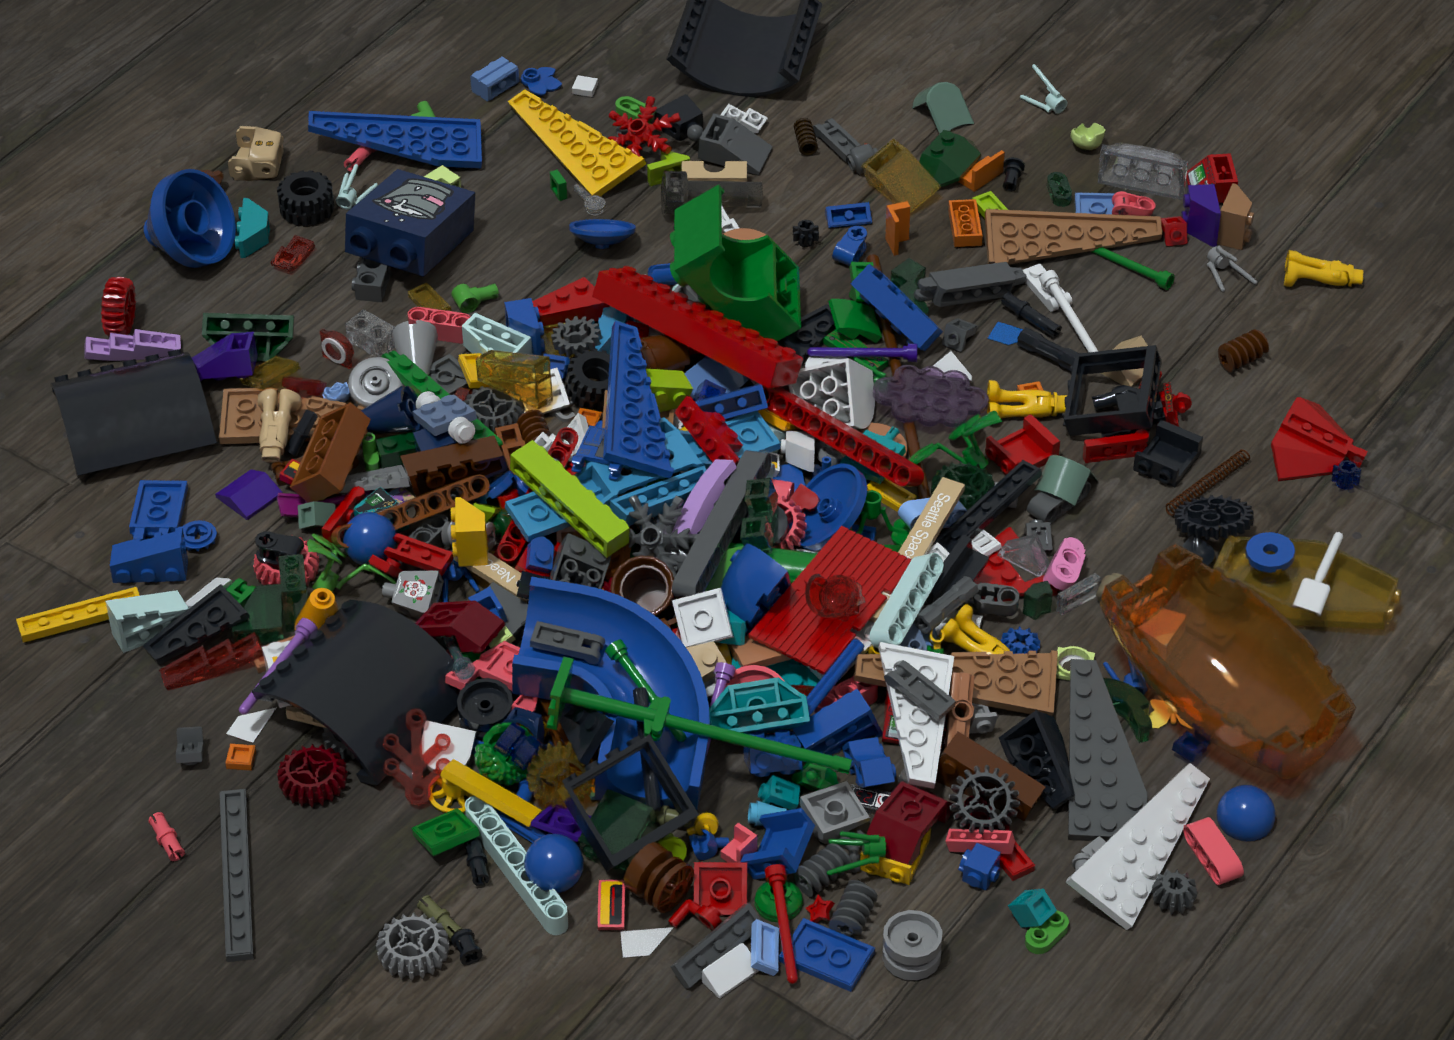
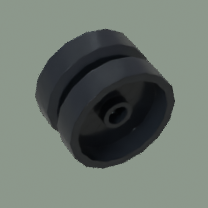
M489 678L477 679L468 683L460 691L457 699L460 728L476 731L474 739L483 741L484 735L493 726L501 724L511 712L513 699L508 687L498 680Z

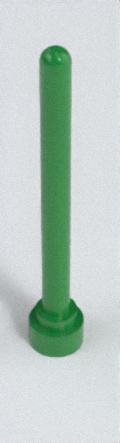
M1103 247L1090 251L1155 280L1158 287L1168 290L1174 283L1175 275L1166 270L1157 272Z
M621 639L614 641L606 648V654L611 660H615V662H619L638 688L644 687L647 689L648 702L651 704L657 695L628 658V648ZM668 728L678 742L686 740V735L683 731Z

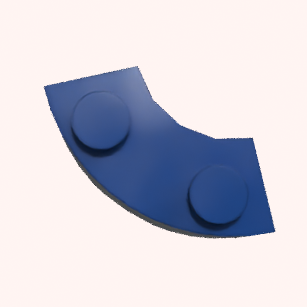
M878 737L849 741L842 747L844 757L852 759L850 774L856 773V784L864 788L895 782V765L891 763L890 757H886L884 754L883 746L879 744Z

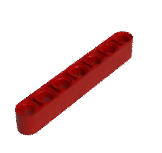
M569 427L562 428L548 450V454L552 458L557 459L563 467H565L578 442L577 432ZM561 439L568 441L569 444L563 443ZM529 487L526 494L533 492V490ZM513 519L493 554L511 567L526 542ZM511 534H516L520 539H514ZM501 553L507 554L510 559L502 557Z

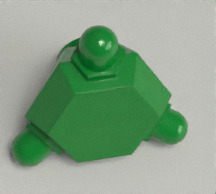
M806 763L801 770L796 771L791 776V780L794 783H798L813 792L839 784L836 772L830 768Z

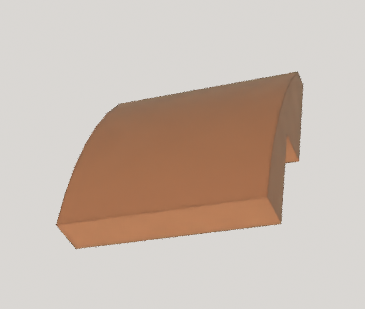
M749 635L745 636L744 645L727 644L735 662L738 661L740 667L749 665L765 667L791 659L787 655L785 656L779 651L777 652L773 648H769L765 644L749 638Z

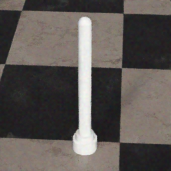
M1054 270L1044 272L1039 278L1043 288L1052 292L1087 351L1097 352L1096 346L1059 288V277Z

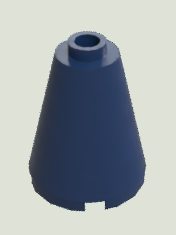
M400 386L362 409L361 411L371 419L367 427V433L413 432L421 429L422 425L414 420L412 412L417 410L416 400L418 397L410 386Z

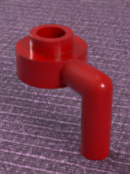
M690 899L686 900L668 920V923L676 928L687 914L691 912L702 924L712 931L722 923L719 918L721 913L710 904L708 907L705 905L700 906Z

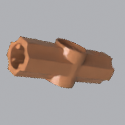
M952 673L949 696L956 701L955 707L963 710L964 718L956 715L955 707L946 714L945 748L957 732L969 738L970 720L974 713L972 698L975 677L969 673Z

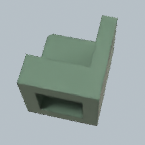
M313 501L298 505L299 529L307 530L323 527L336 510L335 504Z

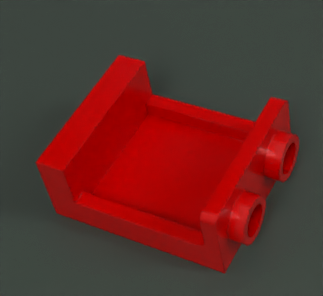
M1031 414L1024 417L1022 429L998 441L992 436L986 438L985 454L1005 474H1008L1022 460L1040 468L1046 465L1049 456L1059 455L1060 440Z

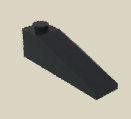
M1035 710L999 737L1007 759L1020 771L1046 786L1041 796L1053 809L1056 810L1075 796L1063 737L1053 716Z

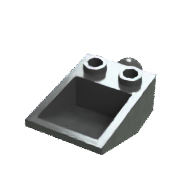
M714 113L705 130L697 124L691 125L687 130V136L691 141H699L698 159L725 166V161H747V172L755 175L760 174L773 146L735 119Z

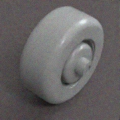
M372 357L361 361L354 367L349 376L348 387L351 398L357 407L359 405L366 408L398 387L404 386L387 363L389 359Z

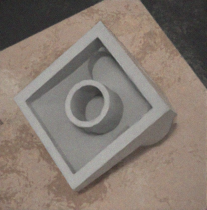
M847 781L800 797V806L815 824L813 833L822 843L829 844V839H840L841 831L847 832L870 821L868 813Z

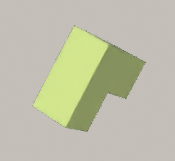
M443 165L424 176L461 188L460 177Z

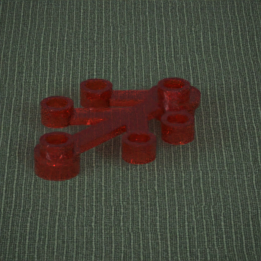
M411 709L405 718V724L411 730V754L399 744V738L395 734H387L383 740V747L388 751H392L412 770L411 779L399 769L400 764L394 758L387 759L383 767L387 775L393 776L405 787V797L414 805H422L429 800L431 795L430 787L441 777L442 770L438 765L441 763L447 765L450 762L446 758H440L436 762L435 769L423 779V769L441 751L449 748L451 740L447 734L437 735L434 744L422 755L421 729L425 726L426 715L420 709ZM419 715L421 720L414 721L412 716ZM388 739H393L396 744L390 746L386 743V741ZM444 739L446 740L447 744L445 746H441L438 743V740ZM392 763L396 766V769L389 770L387 765ZM415 788H420L423 791V793L421 795H416L413 792V790Z

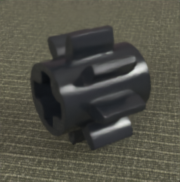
M810 220L799 221L798 226H793V241H798V244L802 247L812 246L814 241H819V226H814V223Z

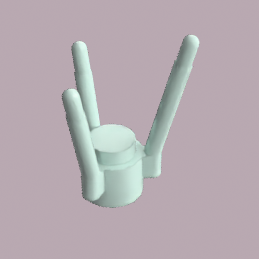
M1033 64L1032 68L1046 84L1047 90L1050 92L1045 99L1047 103L1045 105L1024 95H1021L1020 98L1044 109L1048 113L1054 111L1056 114L1061 113L1067 107V100L1053 87L1040 69Z
M358 164L354 165L350 176L348 173L345 174L339 195L335 200L342 209H351L352 206H355L378 186L375 183L357 198L356 190L350 186L358 169Z

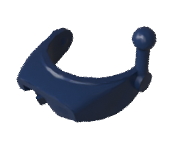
M515 707L502 722L520 723L527 727L535 738L536 747L539 749L538 753H542L545 749L551 750L554 747L551 741L544 744V722L540 714Z

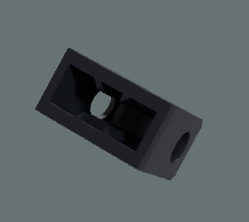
M686 94L656 109L654 112V121L656 118L660 120L665 114H668L669 118L673 114L679 113L681 121L670 123L672 125L671 128H662V132L678 141L688 138L687 130L691 125L697 124L703 128V113Z

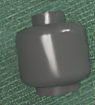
M868 143L850 149L847 156L851 171H856L859 175L875 170L878 166L877 161L880 160L877 148H872Z

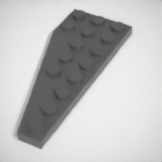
M1071 659L1069 770L1075 796L1068 800V840L1093 841L1100 836L1107 842L1129 819L1147 804V791L1097 661Z

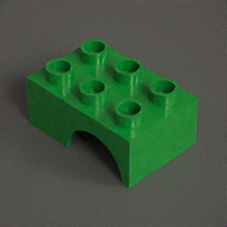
M718 184L675 209L674 231L670 233V240L674 247V261L670 263L671 274L681 287L689 285L697 293L699 302L705 304L707 309L719 311L724 314L723 317L729 320L739 321L742 327L756 330L764 338L779 341L801 329L799 266L768 235L752 240H739L722 234L721 195L724 193V189Z

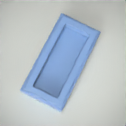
M756 919L751 927V967L774 976L779 972V928Z

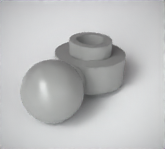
M818 440L815 444V450L820 464L822 465V458L825 456L831 458V466L840 464L842 455L833 450V447Z

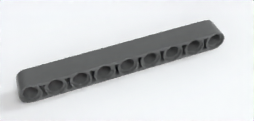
M745 450L736 466L737 468L733 471L673 580L672 593L674 597L684 598L706 590L771 469L772 458L770 453Z

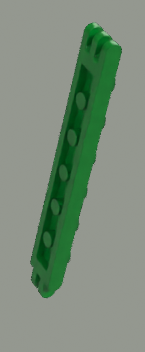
M396 351L382 354V358L389 359L387 363L404 386H410L417 397L427 391L434 393L440 399L450 395L406 355H399ZM480 420L471 421L475 427V434L471 440L495 436L501 448L503 442Z

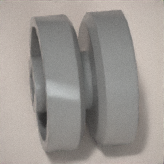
M915 910L899 912L889 918L884 926L882 960L885 967L894 976L904 980H920L933 974L941 961L942 929L939 922L931 915Z

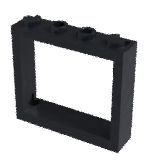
M1156 345L1075 354L1074 364L1070 367L1071 380H1068L1069 392L1068 396L1065 397L1066 409L1065 413H1062L1064 419L1063 426L1067 427L1070 436L1152 428L1162 364ZM1144 368L1137 409L1080 415L1087 374Z
M650 734L642 739L640 736L629 740L626 743L628 747L622 751L619 748L612 750L605 755L607 760L600 764L597 760L593 761L583 768L585 773L578 777L576 773L571 774L562 780L564 785L557 790L606 872L636 855L647 844L659 841L699 816ZM641 751L679 815L612 855L573 790Z

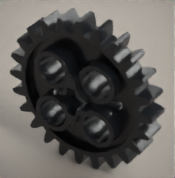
M1210 495L1209 498L1200 496L1199 500L1191 498V502L1184 501V505H1178V509H1175V525H1177V529H1181V533H1187L1188 536L1196 535V539L1202 536L1206 540L1210 538L1218 540L1219 537L1228 539L1229 535L1237 537V533L1244 534L1245 530H1250V526H1253L1254 521L1252 506H1247V502H1241L1240 499L1232 500V496L1223 498V495L1219 497Z

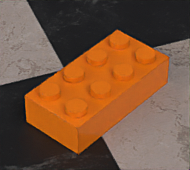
M976 199L949 200L948 212L954 247L982 246L983 235Z

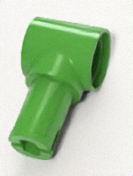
M460 284L452 290L451 296L462 313H471L478 307L481 301L498 298L499 292L496 284L481 288H470L467 284Z

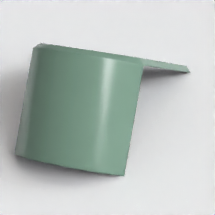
M941 82L930 86L918 93L913 101L912 108L927 103L939 134L943 130L950 131L957 126L974 124L961 90L952 83Z
M1051 455L1034 490L1050 493L1075 506L1088 477L1096 481L1098 479L1084 465L1059 455Z

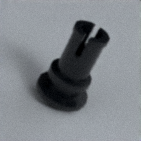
M1015 157L1004 161V173L1006 176L1003 189L1007 186L1006 191L1009 192L1016 190L1018 178L1025 169V163Z

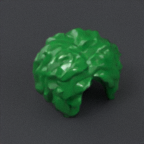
M504 722L493 726L484 735V744H479L475 747V764L478 767L479 774L484 775L494 783L504 784L506 787L524 780L530 774V770L534 766V760L538 757L539 749L533 740L534 736L529 733L527 728L511 722Z

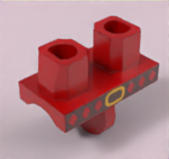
M1164 383V391L1159 392L1166 417L1164 421L1179 427L1178 411L1185 413L1186 410L1190 409L1192 406L1191 398L1182 392L1175 396L1172 394L1171 383Z

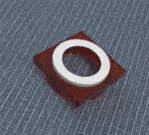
M322 328L320 330L323 357L350 369L354 355L350 341L337 331L329 332ZM331 344L335 345L339 349L341 355L333 349Z

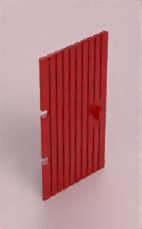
M841 526L749 633V638L757 640L759 643L765 644V646L773 648V650L779 651L781 654L787 655L789 658L795 659V661L807 667L809 666L811 669L817 670V672L824 675L856 637V634L851 632L852 628L859 632L887 600V597L882 592L891 594L912 559Z

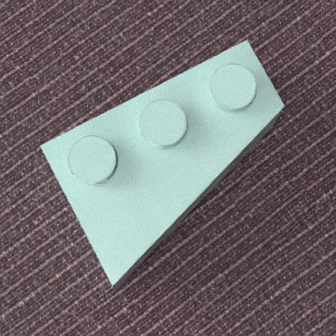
M474 313L462 325L463 346L472 354L481 353L485 363L500 375V379L506 384L533 357L530 336L477 313Z
M178 590L106 601L112 635L123 653L143 646L189 609Z

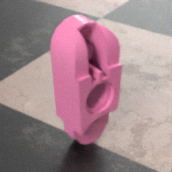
M1073 537L1064 538L1043 577L1045 584L1060 589L1062 593L1067 591L1066 594H1068L1079 577L1085 559V549L1081 541Z

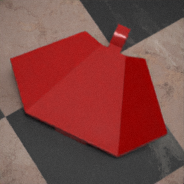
M1302 397L1295 399L1271 442L1278 481L1337 474L1345 456L1349 458L1353 465L1360 468L1368 451L1352 445L1354 440L1345 433L1320 404Z

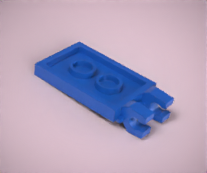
M140 480L129 524L130 534H132L133 539L141 538L146 540L147 537H154L155 533L162 532L164 535L175 532V528L180 527L188 491L187 481Z

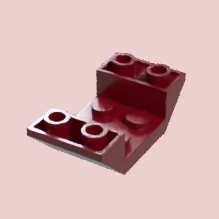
M477 601L433 603L415 623L434 639H436V636H455L461 652L472 653L484 651L487 645L498 636V633L505 626V622Z
M901 781L876 811L866 835L884 836L886 841V856L884 858L911 866L920 855L921 839L937 820L946 823L955 812L949 809L953 802Z

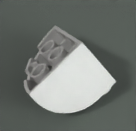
M849 358L801 368L796 383L788 385L792 394L855 430L868 427L872 421L875 408L873 371Z

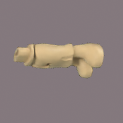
M266 389L258 395L257 403L260 409L263 410L261 414L262 427L259 437V450L262 454L261 460L264 462H279L281 455L284 454L288 441V427L292 419L290 413L297 411L302 402L301 396L292 390H280L279 411H275L278 405V394L275 389Z

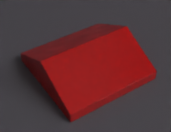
M694 862V902L700 906L705 905L707 907L710 904L721 913V916H731L742 905L747 903V862Z

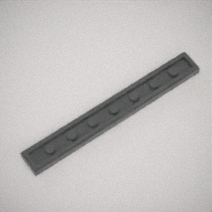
M246 789L220 791L227 962L254 959Z

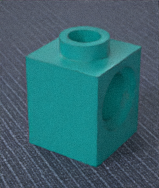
M1044 889L1025 890L1008 905L1021 928L1041 926L1057 911Z

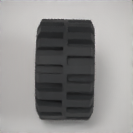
M303 170L298 173H291L290 176H286L283 178V181H280L277 187L281 216L287 222L303 226L315 225L317 222H323L325 218L331 216V213L334 211L332 183L326 175L322 176L320 172L315 173L310 170L304 172Z
M587 349L583 350L582 354L578 352L575 354V358L570 360L565 380V390H567V396L572 397L571 401L574 404L578 403L580 408L586 407L590 410L597 409V411H603L605 390H608L610 355L607 354V351L602 350L601 352L597 349L589 351ZM590 378L598 379V380H600V381H593V380H590Z

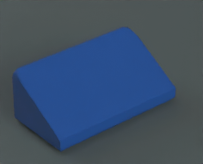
M869 202L828 206L825 208L828 228L872 224Z

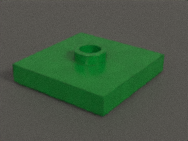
M458 808L411 828L413 836L433 856L480 836L478 827Z

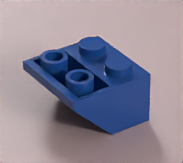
M531 298L504 302L506 326L530 336L533 355L531 360L537 363L542 362L541 352H545L543 338L541 339L540 337L544 335L543 323L538 322L540 320L538 307L533 306Z

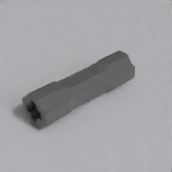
M964 576L949 591L918 613L914 620L915 626L922 633H930L946 617L961 605L966 604L979 592L977 584L970 577Z

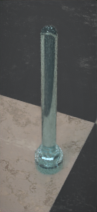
M441 636L454 660L453 670L456 676L460 679H469L475 671L472 661L467 657H463L453 636Z

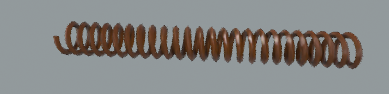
M1243 449L1236 452L1217 466V468L1167 503L1165 506L1167 513L1170 516H1174L1173 508L1177 509L1178 505H1184L1180 498L1183 501L1187 499L1191 502L1186 493L1191 498H1194V495L1195 499H1197V497L1206 493V490H1209L1216 483L1225 479V476L1227 477L1237 470L1238 467L1244 465L1247 460H1250V454ZM1168 505H1169V509L1171 510V512H1172L1173 514H1171V513L1168 511V509H1167V506H1168Z

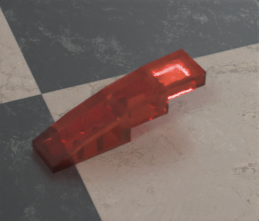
M253 632L234 644L227 639L209 650L201 646L159 670L165 688L169 690L195 684L242 667L263 656L262 644L257 634Z

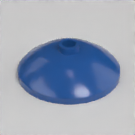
M588 219L570 223L569 230L582 241L595 244V247L599 249H607L609 245L620 243L632 236L636 231V226L620 220Z

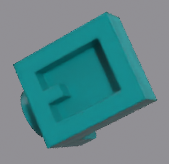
M772 775L766 784L763 783L760 786L758 798L763 803L770 804L771 802L789 810L796 809L799 803L800 785Z

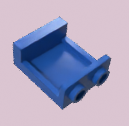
M802 808L761 815L759 821L765 827L766 832L758 851L743 854L740 862H747V872L753 879L766 878L765 868L774 864L784 865L786 874L796 873L815 824Z

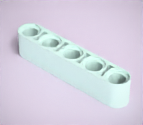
M939 554L921 555L911 560L870 631V641L875 648H878L879 642L894 645L901 644L943 571V560Z

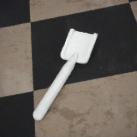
M1341 532L1334 534L1317 570L1315 579L1304 578L1302 580L1292 607H1299L1316 613L1317 616H1321L1331 590L1329 585L1322 582L1343 540Z

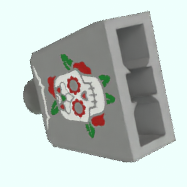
M402 571L399 573L396 584L384 583L382 596L392 598V605L398 613L419 619L433 603L439 601L444 580L439 571Z

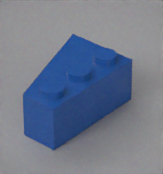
M182 526L175 528V532L164 535L162 532L155 533L154 537L142 540L137 538L112 545L110 571L113 583L186 581L188 555Z
M858 689L845 694L839 700L823 707L819 712L810 716L809 723L793 728L796 737L804 749L828 755L841 752L840 747H843L849 741L861 740L873 735L878 738L882 737V730Z

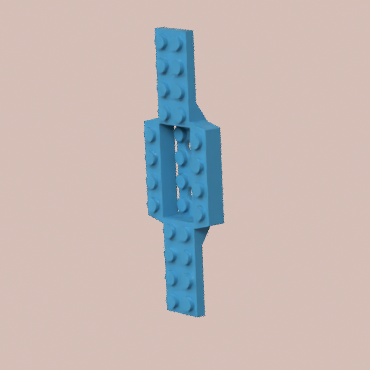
M758 411L725 421L728 427L737 433V438L743 444L740 451L735 452L739 459H741L745 450L770 453L780 449L781 442ZM665 417L661 418L659 423L661 431L665 433L666 439L664 442L666 450H669L670 454L674 457L669 460L670 466L674 468V473L686 471L689 468L691 469L690 471L665 479L667 477L623 465L622 468L631 470L632 473L628 476L620 474L618 480L609 479L610 471L608 464L585 460L582 472L574 474L587 490H591L598 500L608 505L619 519L626 521L628 526L638 521L629 515V512L634 511L629 502L630 497L637 495L642 507L645 503H648L647 515L652 513V517L657 516L658 513L663 514L664 503L670 506L675 496L684 500L680 506L682 507L701 476L713 463L689 431L678 430ZM657 479H665L663 481L657 482L655 484L649 485L647 487L638 489L636 491L618 497V494H624L627 490H630L632 488L638 486H645L647 485V483ZM534 491L505 502V509L527 542L571 526Z

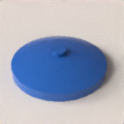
M843 463L830 466L817 474L806 485L807 488L818 495L820 502L817 510H806L803 513L806 517L807 529L805 530V539H800V547L802 549L810 551L821 550L841 526L850 529L860 515L867 496V482L865 476L850 464ZM791 522L790 524H788V525H789V529L792 528L793 522Z

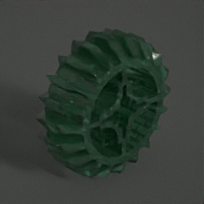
M960 460L959 464L951 462L949 467L943 465L941 470H937L932 479L931 494H933L942 477L965 484V490L959 501L969 510L995 484L992 474H988L987 468L981 469L979 464L973 466L971 462L963 464Z

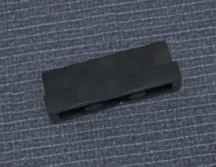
M962 535L944 560L943 571L927 597V603H934L964 576L970 577L974 582L987 565L989 558L973 550L972 538Z

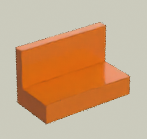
M1001 150L992 157H985L973 165L958 182L975 192L1003 173L1005 152Z
M908 201L886 206L885 240L895 256L898 255L899 242L909 240L910 205Z

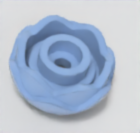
M337 382L332 387H326L323 392L324 394H322L324 399L345 402L350 397L347 382L344 384Z

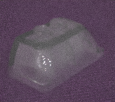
M1120 142L1111 146L1103 144L1100 151L1098 183L1183 200L1188 161H1184L1178 154L1151 147Z

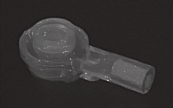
M576 184L573 187V190L584 200V208L588 214L599 215L603 213L606 201L602 197L591 196L580 184Z

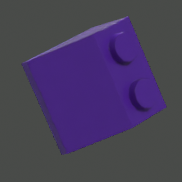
M1188 185L1187 194L1183 195L1185 211L1181 212V217L1187 223V233L1211 247H1216L1221 212L1215 185Z

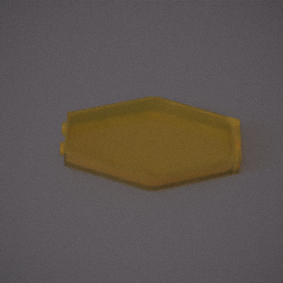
M1228 536L1213 567V587H1215L1216 582L1220 579H1235L1244 585L1248 591L1249 597L1245 603L1284 623L1297 626L1384 630L1387 620L1391 621L1395 610L1393 605L1394 603H1399L1402 590L1398 589V578L1338 549L1322 582L1329 585L1331 590L1321 616H1317L1316 613L1299 607H1292L1302 580L1304 578L1315 579L1317 570L1328 549L1329 544L1318 540L1290 539L1295 548L1293 563L1283 571L1281 568L1277 569L1276 572L1268 573L1252 567L1246 558V546L1252 537ZM1267 551V552H1265V553L1270 554V555H1271V554H1275V552H1273V551Z

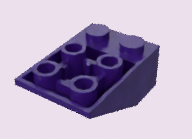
M254 332L231 333L192 357L200 381L210 378L223 380L227 377L235 376L237 378H247L253 375L258 358Z

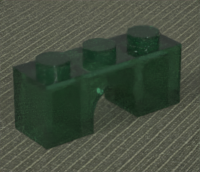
M771 478L747 480L745 501L748 506L749 518L742 519L740 539L744 546L751 544L766 554H772L778 494Z

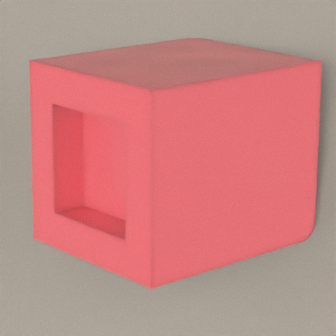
M737 823L734 826V839L720 851L721 858L727 862H740L743 854L757 852V835L740 823Z

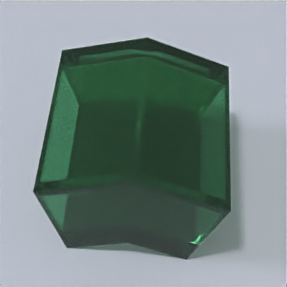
M1048 581L1034 583L1024 593V615L1036 620L1041 614L1051 613L1053 591Z

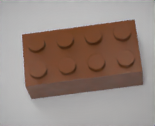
M351 402L320 416L290 488L308 503L322 501L328 496L340 493L345 487L348 473L353 468V460L360 451L361 441L368 432L367 427L371 419Z

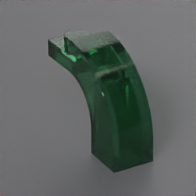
M1103 678L1117 715L1127 721L1139 743L1148 741L1152 722L1148 715L1150 703L1139 690L1125 682Z

